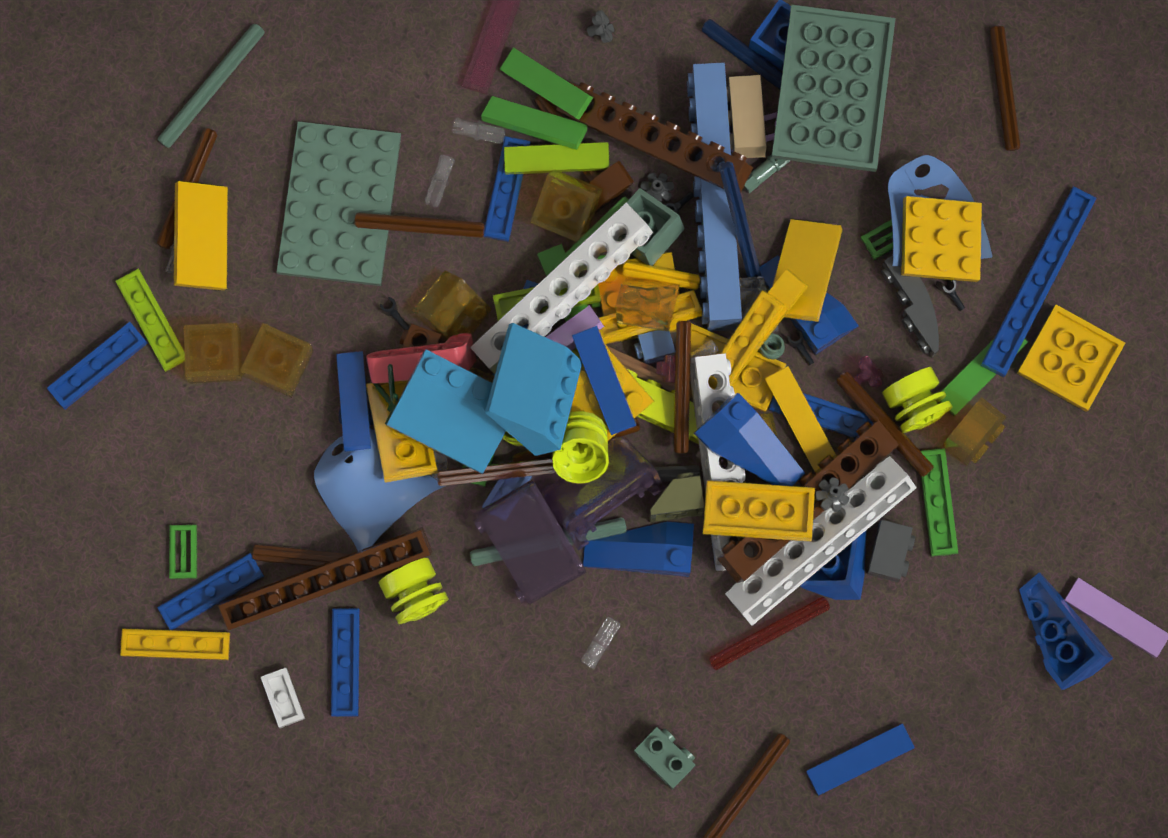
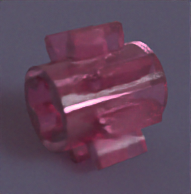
M664 355L663 361L657 362L656 374L663 375V382H675L676 355Z

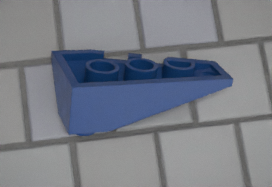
M778 255L760 267L762 279L769 290L773 286L780 260ZM827 292L819 322L789 318L794 326L802 332L804 340L815 355L859 327L846 307Z
M739 393L730 396L694 432L712 453L733 462L734 465L750 471L772 485L793 486L805 474L761 416Z
M866 531L801 584L800 587L834 600H860L865 575Z
M667 521L628 530L622 534L585 542L583 567L689 577L694 524Z
M1041 573L1035 575L1019 589L1028 617L1032 621L1036 633L1037 644L1040 645L1044 657L1045 668L1061 690H1065L1093 676L1113 659L1097 636Z

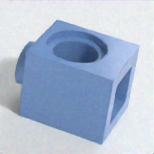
M669 327L638 335V343L634 344L637 358H643L644 363L650 364L675 357L676 352Z

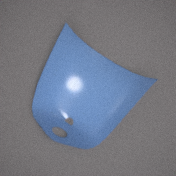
M920 156L897 169L889 178L888 194L893 228L892 266H902L904 197L929 198L922 194L916 195L914 190H923L942 184L949 188L944 200L974 202L970 192L955 172L944 162L933 156ZM922 164H928L930 166L929 173L924 177H917L915 175L916 168ZM981 218V259L992 258L989 240Z
M370 429L371 449L346 452L343 450L340 454L333 456V449L339 444H344L342 436L325 450L314 470L315 483L321 497L336 521L352 539L358 551L372 546L397 519L421 499L445 487L439 486L437 480L429 475L385 483L375 430ZM350 455L353 456L352 463L344 462Z

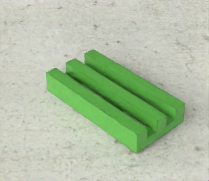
M892 219L860 238L873 260L893 250V242L878 251L875 250L877 246L892 239L893 232L873 243L869 240L892 227Z
M170 525V579H197V525ZM176 531H181L180 573H176ZM187 531H191V572H186Z

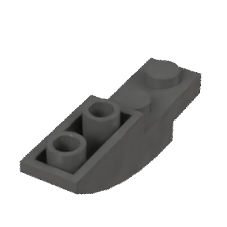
M892 255L884 260L881 273L888 284L893 283L898 290L896 296L901 304L909 306L902 314L904 317L902 319L904 327L909 333L912 331L919 339L916 343L923 354L928 353L932 358L939 351L938 324L932 301L920 277L901 276V267L892 266Z

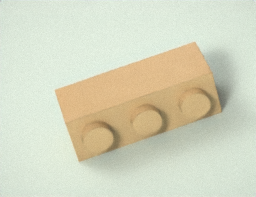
M760 75L729 77V86L726 87L727 102L730 103L728 120L729 126L732 128V134H729L730 150L733 149V151L747 158L765 157L766 137Z

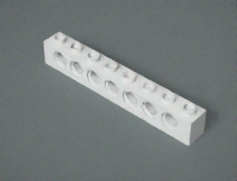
M625 203L470 348L495 374L502 351L501 346L504 344L509 324L514 323L521 327L529 324L528 330L541 336H546L559 319L565 318L571 312L573 306L579 301L586 299L598 283L604 282L610 276L614 268L626 262L630 254L638 246L644 245L653 231ZM627 234L622 241H617L620 235ZM602 252H607L604 258L598 259ZM587 270L585 276L578 277L581 271ZM568 288L564 295L559 296L562 289ZM544 306H548L547 311L540 314V310Z
M726 353L690 359V380L697 429L713 414L712 404L714 402L721 406L730 396L735 394L734 388L730 386L729 382L731 364L729 359H726ZM710 376H714L717 380L715 390L708 384ZM698 438L705 493L707 480L738 483L745 481L744 468L734 465L729 460L725 469L721 468L719 465L720 456L712 453ZM711 535L716 571L726 570L717 558L723 554L720 549L729 542L731 536ZM749 544L744 546L745 555L750 558L753 555V548Z
M889 456L877 464L870 473L856 482L844 494L849 497V502L847 505L841 504L840 511L834 512L830 506L828 510L822 512L813 520L812 542L791 540L747 580L735 583L725 593L726 596L753 626L914 491L916 486L908 474Z

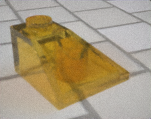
M628 276L620 286L615 305L617 323L669 332L680 284Z

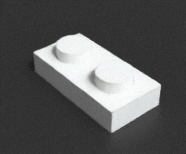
M287 668L261 677L279 728L305 719Z

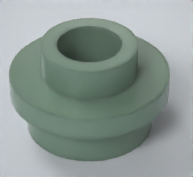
M771 334L759 351L768 359H778L784 353V341L779 335ZM768 345L773 346V347H774V350H772L771 348H769Z

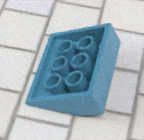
M509 324L485 413L535 456L561 450L582 360L562 344L517 324Z
M427 349L422 353L386 424L388 427L481 474L484 473L506 432L505 429L485 413L493 383Z

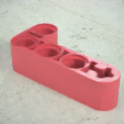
M461 333L451 336L445 343L370 353L366 356L371 382H389V364L393 365L394 382L409 380L422 353L426 349L469 371L476 362L475 352L470 348L473 345L472 335L470 333Z

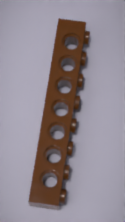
M580 82L579 86L574 83L571 84L593 97L591 102H594L592 109L587 111L586 108L580 120L559 107L556 109L572 120L586 124L598 132L724 189L721 174L720 171L717 172V166L720 162L725 161L726 163L730 161L733 163L740 193L753 169L752 166L746 163L747 157L735 151L729 155L723 152L725 149L723 146L713 141L707 145L701 142L703 139L701 136L691 131H688L687 135L679 132L681 129L679 126L669 121L665 125L657 122L659 119L657 116L647 111L643 115L636 112L637 107L623 101L622 105L614 102L615 97L605 92H601L600 95L593 93L594 88L583 82ZM615 112L614 118L608 121L609 115ZM637 121L635 129L630 131L631 124ZM658 131V137L651 141L653 133ZM680 141V147L673 151L674 144ZM702 151L701 159L695 161L696 154Z
M879 420L871 424L867 421L856 430L858 435L853 440L847 438L837 447L839 450L837 454L833 457L828 455L817 464L820 469L814 474L810 471L798 481L801 484L799 487L815 488V493L822 491L818 485L822 477L826 476L829 480L837 478L839 480L838 486L846 484L848 489H850L899 444ZM861 442L865 443L868 447L867 455H864L860 450ZM842 459L849 463L850 468L848 472L841 468ZM815 494L813 520L824 512L820 507L823 500H815ZM741 537L736 542L731 540L720 549L723 554L717 560L737 583H741L747 580L791 540ZM745 544H749L753 548L751 558L744 553Z
M420 527L227 599L218 606L229 631L430 556L432 549L424 528Z

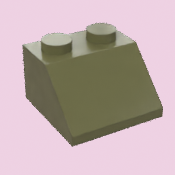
M693 473L677 475L678 479L672 480L650 509V523L703 515L705 507L700 476L694 477Z

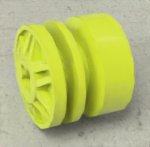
M932 367L914 372L895 382L882 392L890 408L903 406L904 409L895 417L896 421L909 418L900 426L903 433L925 428L938 421L945 413L952 409L950 401L937 404L946 397L945 392L931 393V390L940 383Z
M585 411L570 412L561 450L552 452L553 468L558 476L566 481L579 484L594 481L606 472L609 464L607 427L602 419L595 414Z
M428 558L411 562L386 575L378 582L386 599L396 597L400 599L391 606L392 612L404 610L395 617L398 624L424 618L435 612L449 600L445 592L434 595L443 588L441 583L427 584L436 575Z

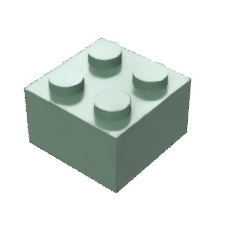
M639 188L627 204L647 223L653 233L644 245L638 246L631 254L646 265L653 266L684 231V226L677 213ZM627 234L620 235L617 241H622Z

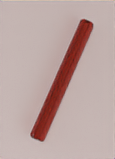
M821 597L709 658L711 666L714 670H718L828 611L830 605L827 599Z

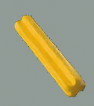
M631 261L624 262L622 275L693 290L698 289L700 276L697 274Z

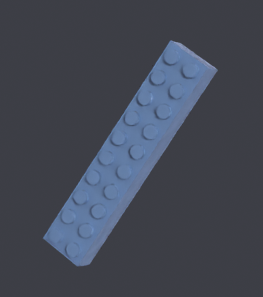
M725 63L693 64L692 73H688L687 96H692V98H689L688 106L689 122L694 121L691 124V132L703 138L701 142L707 145L713 141L725 148L723 152L731 155ZM702 151L696 154L695 161L701 159ZM722 161V162H720V163L718 164V166H717V172L720 171V170H719V165H720L721 163H725V161ZM694 176V197H699V200H696L695 221L701 222L696 233L697 248L702 247V251H699L698 269L699 273H704L700 283V298L706 299V303L702 305V324H707L708 331L736 330L742 320L737 239L724 189Z

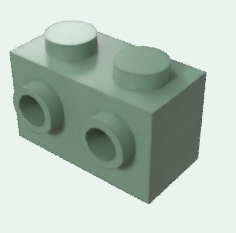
M656 727L634 750V753L673 790L696 766L692 762L695 757L685 747L680 750L673 743L676 739L665 728L660 731Z

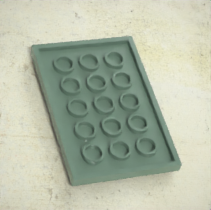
M791 5L771 158L876 172L896 18Z
M298 122L277 274L381 286L389 230L357 228L355 226V215L358 212L391 215L401 133Z

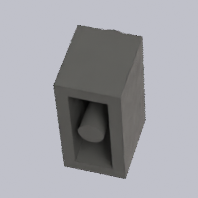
M885 520L880 521L867 575L894 582H899L901 576L906 577L909 567V561H905L907 551L912 552L915 542V536L911 535L912 527Z

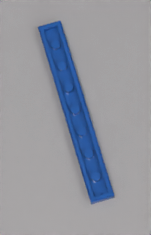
M1074 186L1072 187L980 366L1002 377L1006 376L1096 197Z

